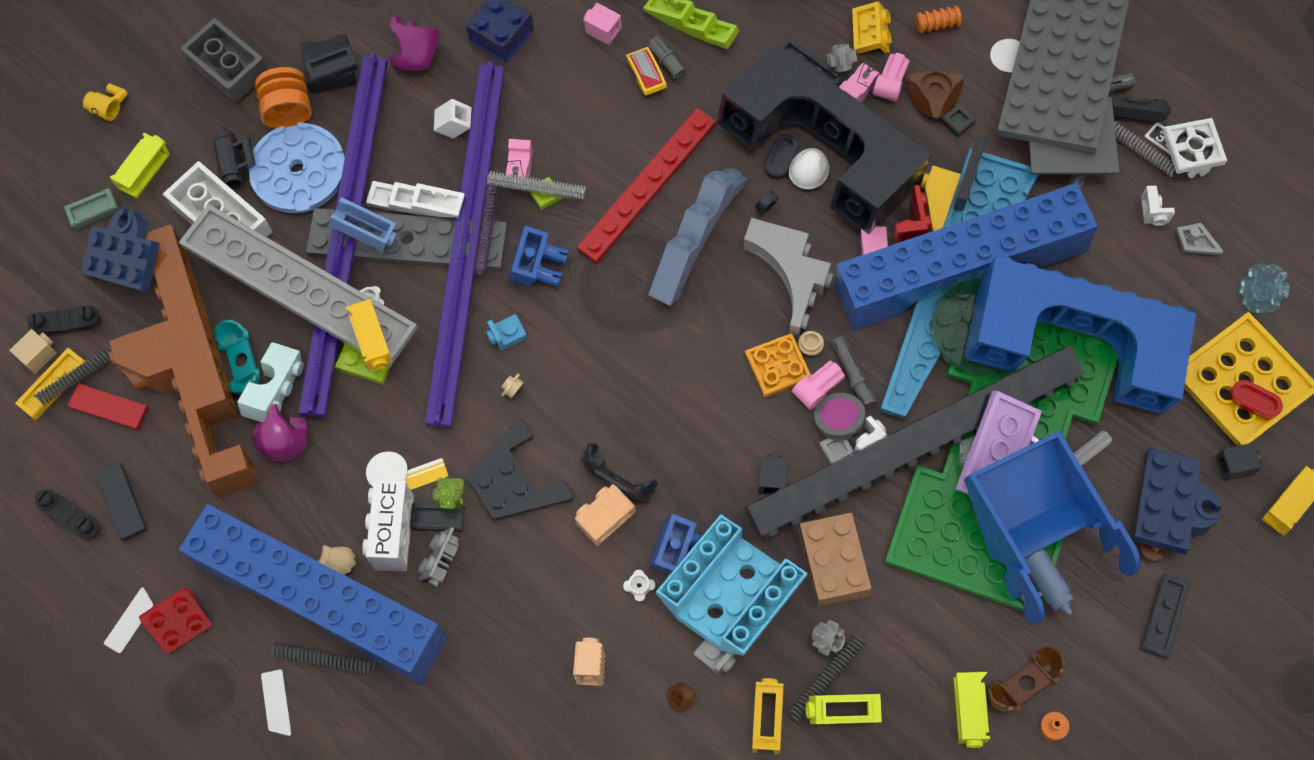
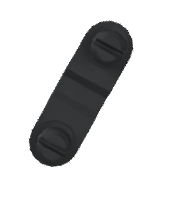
M1110 92L1108 97H1112L1113 116L1161 122L1169 116L1171 111L1170 106L1164 99L1136 100L1130 97L1118 96L1116 93L1111 94Z
M86 305L68 310L31 313L27 318L29 329L36 333H61L97 324L100 313L96 307Z
M46 489L37 492L35 500L38 509L83 539H89L97 533L99 528L98 521L54 490Z

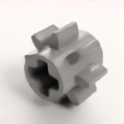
M849 44L832 46L831 53L826 54L828 66L834 67L836 72L852 69L853 62L857 61L856 50L850 49Z
M828 620L827 624L820 622L812 632V646L817 647L818 652L827 656L830 651L837 653L844 646L845 635L843 633L845 630L839 628V624Z

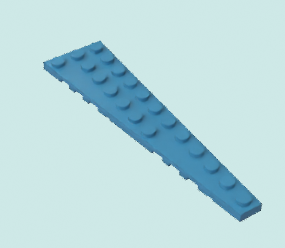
M970 148L943 228L1025 201L1039 175H1031V166L983 152L964 210L954 209L973 150ZM986 268L946 283L917 301L880 412L905 420L976 291L981 275Z

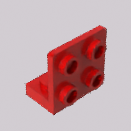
M914 185L909 205L911 220H904L896 224L892 245L927 234L928 230H931L930 216L925 215L924 208H926L925 193H921L919 185Z

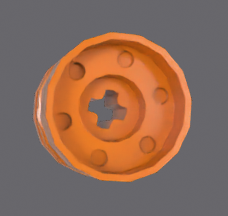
M278 67L269 69L256 78L255 89L257 91L259 111L263 124L275 129L281 126L286 128L298 125L297 123H305L310 119L312 114L311 105L307 95L308 90L305 77L301 71L290 67Z

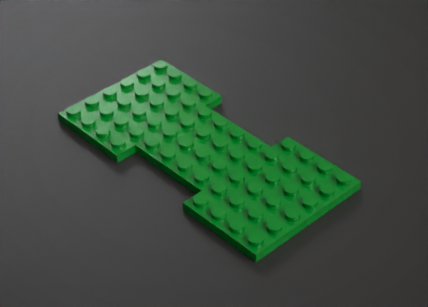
M979 285L977 286L947 375L949 378L971 384L969 394L1012 373L964 359ZM1048 323L1035 324L1030 355L1015 371L1071 345L1085 374L1077 377L1079 382L1072 386L1064 388L1061 385L1055 388L1056 393L1048 398L1042 399L1039 396L1032 400L1034 403L1032 407L1042 411L1033 434L1034 437L1041 440L1060 431L1064 439H1066L1072 418L1097 426L1118 359L1115 350L1108 342ZM973 430L964 434L966 439L951 446L943 473L917 465L885 564L1024 612V602L1018 597L1012 601L1005 583L1006 565L990 558L970 496L956 490L976 433L974 434ZM1063 538L1041 549L1046 551L1054 565H1056ZM1041 597V600L1044 605L1045 600L1043 597Z

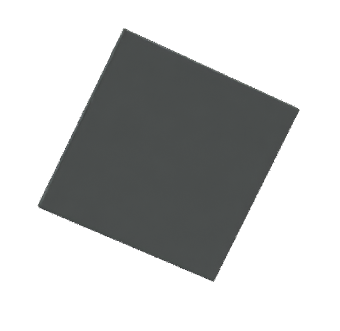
M1112 97L1107 99L1096 154L1029 141L1031 175L1119 174Z

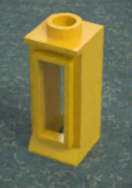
M371 299L346 307L368 371L371 369L380 370L389 363H392Z
M1306 466L1262 518L1264 522L1283 536L1293 528V525L1297 523L1314 501V469Z
M764 678L761 682H756L752 753H757L759 749L773 750L774 754H780L784 684L778 683L777 679ZM762 693L776 694L774 737L760 736Z

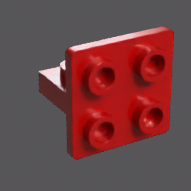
M182 588L139 616L141 623L166 654L171 653L212 626L211 620L202 610L191 588L188 590L187 588Z

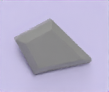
M1202 223L1176 229L1183 252L1222 255L1223 250Z

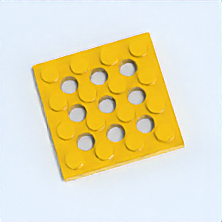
M1247 312L1189 356L1184 389L1227 436L1239 446L1253 442L1314 394V380L1268 331ZM1240 342H1248L1252 346V351L1246 352L1242 350ZM1221 357H1230L1233 360V366H1225L1221 362ZM1258 361H1266L1270 365V370H1261L1258 366ZM1204 370L1212 372L1214 380H1205L1201 372ZM1239 375H1246L1252 383L1278 395L1282 400L1283 409L1276 418L1271 420L1262 419L1250 412V419L1244 420L1237 413L1238 409L1243 408L1235 405L1232 400L1221 398L1219 391L1225 389L1230 392L1234 384L1239 381ZM1276 380H1284L1288 384V390L1279 389L1276 385Z

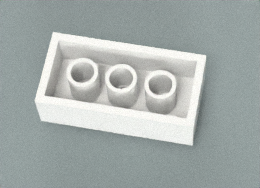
M199 161L163 193L170 206L191 225L206 206L210 204L265 237L273 232L261 214Z

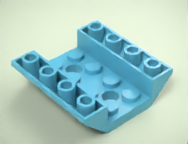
M720 515L659 587L656 595L678 621L721 651L744 656L807 577L808 573L786 558L779 564L742 539V528L723 515ZM744 569H750L755 575L751 579H744L741 577L740 572ZM712 608H718L723 612V615L720 618H711L708 615V611Z

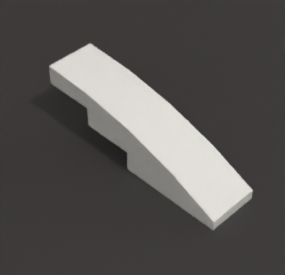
M373 181L366 204L369 207L401 213L459 218L465 193L419 183L416 186H411L398 182L390 185Z

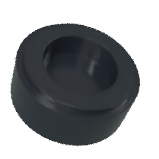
M771 190L757 202L755 208L760 214H764L777 203L779 197Z

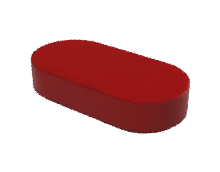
M1248 380L1236 382L1230 390V399L1235 405L1262 419H1274L1283 409L1282 400L1278 395Z

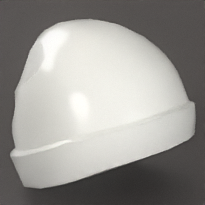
M807 148L798 153L789 167L791 181L794 185L805 190L818 188L826 181L829 175L828 160L822 151L816 148Z

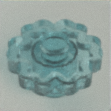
M1260 262L1250 267L1248 271L1249 276L1242 278L1239 290L1240 294L1244 296L1243 305L1249 311L1255 313L1271 314L1273 311L1279 310L1281 302L1286 300L1289 295L1290 284L1284 281L1287 276L1286 271L1279 265L1272 263L1265 264Z

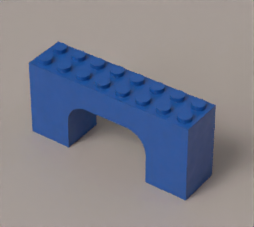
M996 256L980 278L964 359L1013 373L1030 355L1035 324H1052L1108 342L1115 350L1119 361L1112 401L1162 415L1183 398L1196 313L1188 311L1182 306L1173 307L1163 304L1162 301L1157 299L1141 298L1133 292H1120L1113 290L1108 285L1092 284L1083 278H1071L1064 276L1059 271H1047L1038 268L1034 264H1022L1013 261L1009 257Z

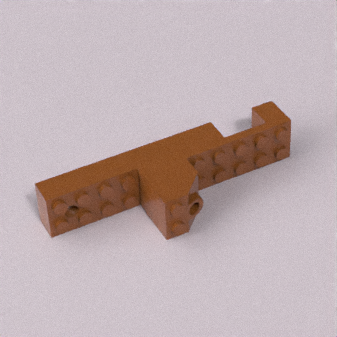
M171 224L147 232L145 239L160 243L152 279H156L158 284L154 289L159 301H163L164 308L161 309L165 321L109 341L112 349L109 351V357L113 365H118L121 374H125L137 389L146 387L162 395L174 390L180 393L181 400H178V404L182 414H186L188 422L185 423L186 431L190 438L193 437L195 445L192 446L193 454L197 461L200 460L202 468L199 469L201 480L204 484H208L211 492L215 491L222 498L260 484L253 460L241 445L217 452L210 426L239 415L232 392L229 390L227 376L188 252L180 246L179 241L181 238Z

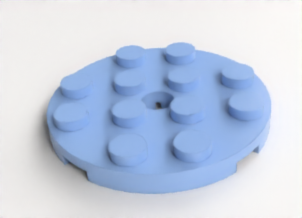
M297 123L298 125L278 127L265 135L255 146L253 152L256 165L249 169L250 183L259 199L272 209L285 213L308 212L324 205L338 192L345 155L337 139L330 132L317 125ZM295 164L303 165V171L291 172V169Z

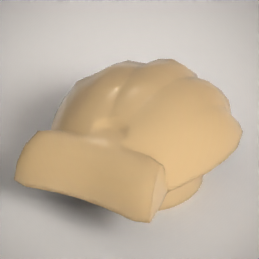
M324 545L322 547L321 557L318 562L345 575L356 565L354 560L355 554L352 549L344 546L330 548Z

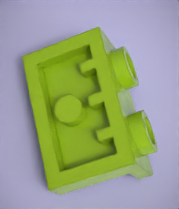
M344 342L345 345L335 366L337 371L384 385L390 368L385 367L380 370L371 369L368 371L362 353Z

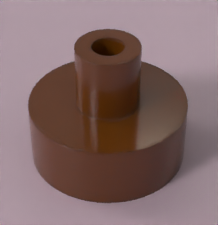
M1142 543L1138 547L1140 556L1150 563L1161 561L1168 551Z
M679 682L668 688V702L675 711L682 712L692 707L694 697L696 696L693 687Z

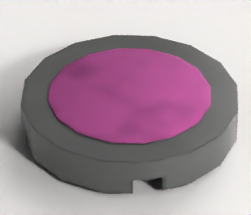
M833 393L824 397L817 404L814 411L815 426L826 438L847 440L852 438L853 434L859 433L863 429L866 420L865 407L858 398L851 394Z

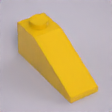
M932 166L930 174H924L921 187L925 188V214L930 216L931 221L929 233L943 228L961 177L959 173Z

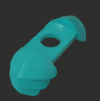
M225 320L215 327V340L218 343L217 347L219 350H226L234 380L228 383L229 390L235 394L242 395L249 382L259 383L260 371L256 367L248 340V331L238 322ZM245 353L247 355V362L244 366L238 367L236 359L240 354Z

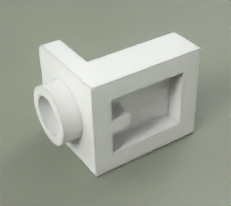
M1147 186L1141 196L1144 224L1162 226L1169 223L1175 214L1174 208H1162V197L1158 195L1157 186Z
M871 416L866 418L864 427L870 435L864 433L856 440L855 451L887 435L884 425L879 420L875 421Z

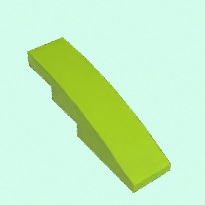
M648 0L643 8L646 13L690 36L725 49L730 47L739 33L737 25L717 20L714 13L695 8L692 1Z

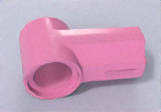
M900 53L890 54L882 75L879 74L873 95L893 102L897 101L903 84L902 80L910 61L905 55Z
M830 360L811 377L806 376L800 380L792 392L809 410H812L826 397V394L845 378V375L841 368Z

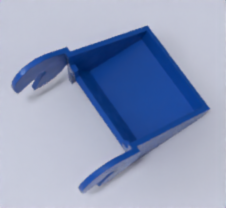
M1060 431L983 467L964 478L990 558L1006 565L1005 583L1012 601L1024 595L1026 600L1024 602L1025 620L1034 625L1041 623L1044 620L1045 611L1043 602L1028 576L1032 571L1024 557L1086 526L1093 529L1100 527L1099 536L1105 553L1117 546L1120 548L1119 571L1121 573L1132 576L1140 570V557L1134 542L1121 521L1112 518Z

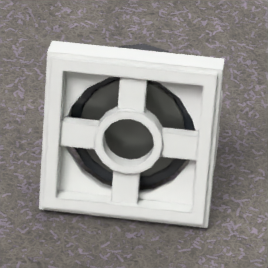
M1212 118L1164 127L1162 132L1170 152L1171 163L1173 162V167H1175L1177 174L1185 173L1191 179L1199 173L1201 177L1207 174L1212 167L1226 164L1227 158Z

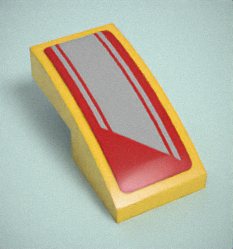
M648 47L626 55L627 62L633 70L637 83L645 96L667 88L658 64Z

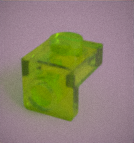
M438 478L437 489H433V501L439 504L441 508H455V504L463 505V479Z

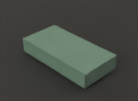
M110 188L64 207L71 227L74 230L119 211Z

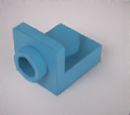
M516 314L496 324L492 320L487 322L489 330L486 331V334L492 345L497 343L500 351L527 339V334Z

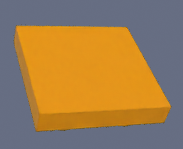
M792 333L745 351L747 360L764 398L794 387L806 376L811 377Z

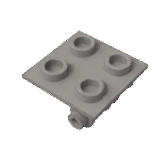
M451 527L441 531L439 535L435 534L429 545V548L432 549L429 558H424L418 569V572L421 573L418 581L429 579L428 584L434 587H438L439 583L442 584L447 573L442 568L449 569L450 566L440 561V558L452 562L453 559L451 557H454L459 547V538L451 535L454 528Z

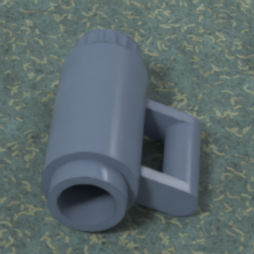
M1040 549L1024 557L1032 571L1028 575L1039 590L1040 598L1043 597L1053 610L1061 609L1067 615H1070L1072 613L1070 603L1074 600L1073 596L1070 593L1069 586L1046 551ZM1021 595L1020 598L1025 602L1024 595Z

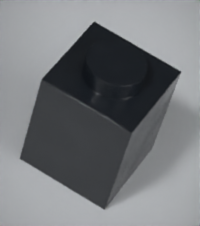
M1254 443L1222 449L1216 456L1223 481L1253 476L1261 469L1262 465L1261 454L1255 449Z
M768 454L766 457L761 456L758 494L770 495L785 487L787 458H782L778 454Z

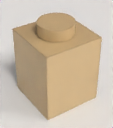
M32 329L9 350L34 374L57 354L51 347L54 342L43 332L38 335Z

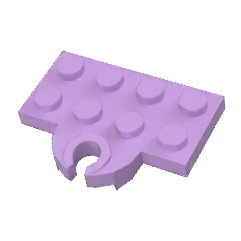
M992 391L956 490L969 495L964 482L965 477L1039 441L1033 434L1042 411L999 391Z

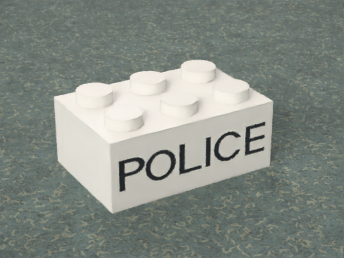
M374 480L373 488H370L368 493L371 512L367 513L365 520L366 529H369L368 539L363 541V555H366L368 562L371 563L375 570L407 572L411 534L410 519L414 495L406 481Z

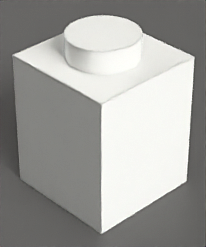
M451 99L435 109L434 131L454 139L470 129V106Z

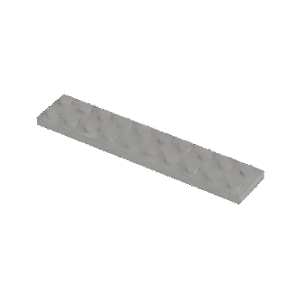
M210 204L206 206L179 241L180 246L360 352L361 350L346 307L371 299L392 359V363H389L386 366L387 368L391 367L418 328L414 322Z

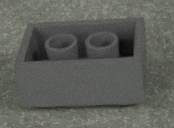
M213 18L180 48L187 63L235 104L255 87L256 78L268 70L263 57L216 18Z

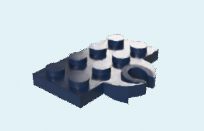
M123 208L112 216L107 229L92 226L91 232L88 235V245L82 261L81 273L148 292L160 244L159 242L145 239L148 231V221H145L139 212Z
M1148 448L1132 541L1186 555L1189 551L1191 533L1204 534L1216 525L1221 515L1217 513L1207 514L1201 507L1207 506L1214 512H1219L1222 508L1217 494L1208 486L1198 482L1201 460Z

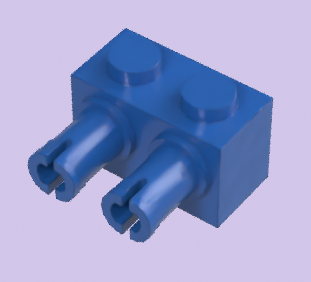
M524 226L507 280L529 287L538 280L558 287L562 272L543 267L540 261L546 258L564 265L569 250L548 244L547 237L549 233Z
M674 514L667 516L648 567L670 575L685 558L688 547L693 548L703 536L695 532L697 523Z

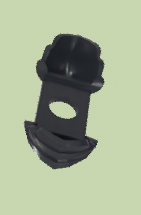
M588 443L587 449L584 450V457H581V460L591 476L598 474L626 491L629 499L639 501L650 500V495L655 493V488L658 485L656 479L645 483H630L605 468L606 461L602 459V454L598 451V445Z

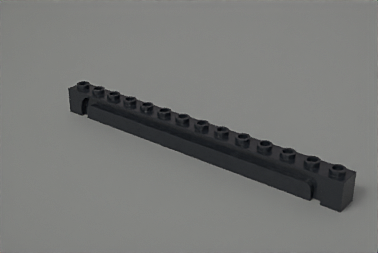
M1072 346L1061 348L743 508L757 536L765 534L766 538H769L781 532L780 526L786 523L793 526L804 520L802 515L812 511L813 515L828 508L826 503L834 499L836 503L841 502L851 496L850 491L859 488L860 491L874 485L872 480L880 476L884 480L897 473L896 468L902 465L908 468L920 462L919 456L925 453L928 456H932L943 450L941 445L949 441L951 445H954L966 439L964 434L973 430L974 434L977 433L992 391H999L1032 406L1034 404L1033 399L1039 396L1042 399L1048 398L1056 393L1055 388L1061 385L1067 388L1079 382L1077 377L1085 374Z

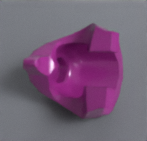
M392 17L390 28L399 39L401 52L390 55L391 64L403 71L427 70L437 50L440 31L432 28L418 27V23L413 21L406 22V26L401 24L400 17Z
M272 404L264 422H258L253 431V443L256 450L272 462L285 463L296 460L305 452L307 447V424L303 417H290L289 423L294 427L293 429L280 414L277 404Z

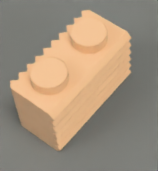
M614 484L610 488L607 486L602 488L596 494L597 499L591 505L584 504L576 512V525L596 546L601 544L636 512L634 504Z
M583 638L582 642H576L573 675L578 685L602 686L604 684L603 674L605 673L604 663L606 662V655L603 645L599 643L598 639Z

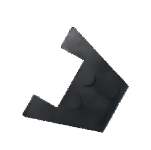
M521 417L511 425L467 476L468 481L494 521L526 514L527 511L539 508L546 509L552 507L551 505L563 502L565 504L573 501L572 495L561 478L543 490L536 492L511 452L533 439L532 434Z

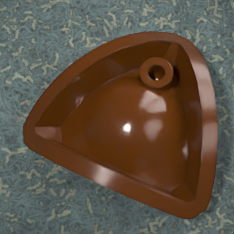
M919 72L908 74L906 82L909 95L917 109L928 117L940 118L951 111L956 104L963 87L964 78L961 74L949 72Z

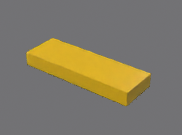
M67 348L15 404L36 421L59 396L55 394L56 398L52 397V401L49 400V403L44 400L45 405H43L36 397L34 398V394L41 392V389L44 390L45 387L48 388V385H51L52 382L55 383V380L62 379V376H65L66 373L69 374V371L76 369L80 364L83 365V362L86 361Z

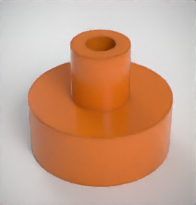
M1059 712L1046 714L1040 722L1041 734L1050 741L1063 739L1069 731L1067 718Z

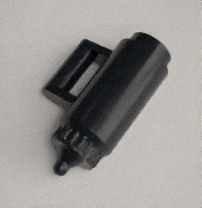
M222 127L220 132L214 136V150L220 180L229 188L236 189L243 185V180L245 179L244 171L256 165L251 138L248 137L237 141L233 132L227 131L226 128ZM241 149H243L245 162L243 163L240 155Z

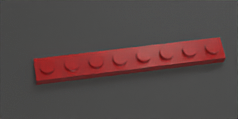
M697 108L577 246L578 252L595 264H598L716 126V120Z

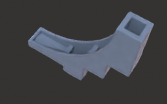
M726 168L722 172L712 171L705 176L695 204L686 209L677 236L666 245L648 294L649 296L669 306L680 298L690 271L713 227L729 203L746 185L748 178L742 176L740 171Z

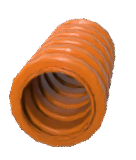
M957 5L953 6L952 9L950 7H946L945 10L939 8L938 11L935 9L931 10L930 13L929 11H924V14L917 12L916 26L920 33H924L925 30L931 32L932 29L934 31L939 30V28L946 29V26L949 28H953L954 25L959 27L962 23L961 11Z

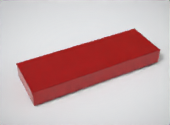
M79 383L67 405L72 410L139 431L149 410L147 405Z

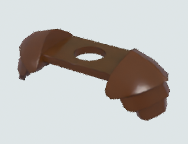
M1052 646L1042 647L1038 652L1031 654L1033 663L1008 681L1002 683L999 679L995 680L988 688L992 708L999 712L1007 713L1018 711L1023 708L1022 705L1051 683L1054 685L1058 683L1066 668L1062 652ZM1024 677H1030L1035 681V687L1029 691L1023 690L1019 686V681Z

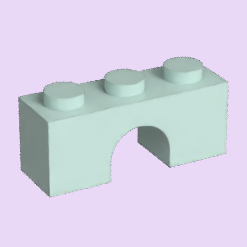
M273 342L261 360L264 376L273 379L263 385L249 382L237 402L241 416L262 423L266 419L272 404H277L280 412L282 401L285 396L290 395L296 376L301 375L304 367L300 351Z

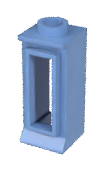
M342 197L339 200L335 213H332L328 225L329 228L336 229L380 250L381 253H383L386 245L392 246L397 233L393 232L396 223ZM347 217L353 221H356L374 231L381 233L382 235L381 237H379L373 233H370L352 223L345 221V218Z

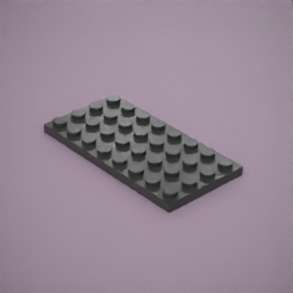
M1030 0L997 136L1096 154L1129 0Z

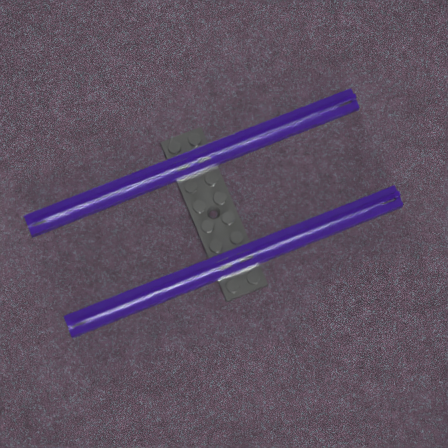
M371 53L370 57H363L336 209L341 197L363 207L388 66L387 59L377 58L376 53ZM488 61V65H480L460 192L465 193L459 218L376 213L396 223L393 230L394 233H397L391 247L386 245L383 253H381L380 250L336 229L329 228L330 217L332 213H335L336 209L314 208L306 249L308 256L327 258L324 271L348 285L350 284L354 260L449 267L425 420L426 426L452 428L475 269L502 271L508 230L507 222L483 221L488 187L487 177L490 173L505 72L504 66H494L493 61ZM347 217L345 218V221L352 223L370 233H373L379 237H381L382 235L381 233L374 231L356 221H353ZM406 237L412 238V242L409 244H405L403 241ZM314 325L299 414L301 416L326 418L340 339ZM316 397H318L316 409H314ZM442 407H443V408H444L443 418L441 419V413H442Z

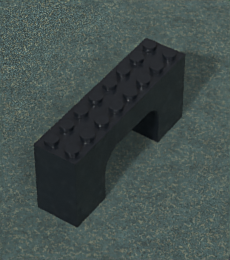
M779 44L722 93L717 124L753 151L777 129L784 126H798L808 130L846 158L852 166L838 179L830 208L860 231L862 229L867 234H870L875 227H878L913 192L914 185L921 184L932 156L925 148L913 142L904 133L891 126L885 119L877 116L867 106L859 103L846 91L841 90L828 78L823 77L812 69L809 64L804 63Z

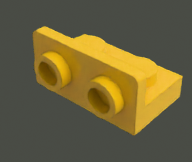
M879 1L853 8L854 50H856L857 54L878 48L884 54L889 53V44L892 43L891 33L888 30V23L891 22L889 11L884 9Z

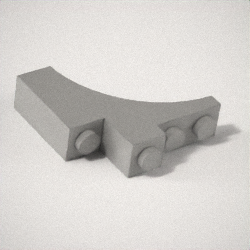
M751 218L744 238V250L765 260L783 280L792 305L789 334L792 333L794 336L799 337L801 329L806 330L810 315L806 314L808 307L814 306L817 294L823 295L825 287L830 288L833 279V273H830L831 263L808 257L812 245L808 243V233Z

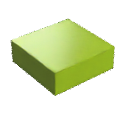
M550 177L544 179V180H546V183H547L548 180H549V183H550V181H552V180L550 179ZM529 190L530 195L540 210L562 199L561 196H554V194L552 196L551 194L548 195V193L546 195L545 193L542 194V192L540 194L539 192L536 193L535 191L534 193Z

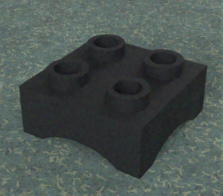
M346 34L337 35L325 41L299 43L304 65L305 82L310 93L356 84L355 72L353 70L313 85L305 65L307 60L350 46Z

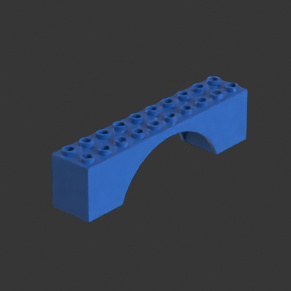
M1078 183L837 263L835 288L851 328L855 331L900 316L909 306L931 291L957 278L987 268L996 256L1009 257L1015 262L1034 263L1042 268L1086 253L1089 250L1098 225Z
M209 504L206 505L179 548V551L196 567L240 590L255 593L300 615L355 647L372 660H375V662L419 685L423 683L448 639L437 623Z

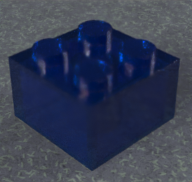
M486 0L465 25L469 41L506 63L534 30L532 14L509 0Z

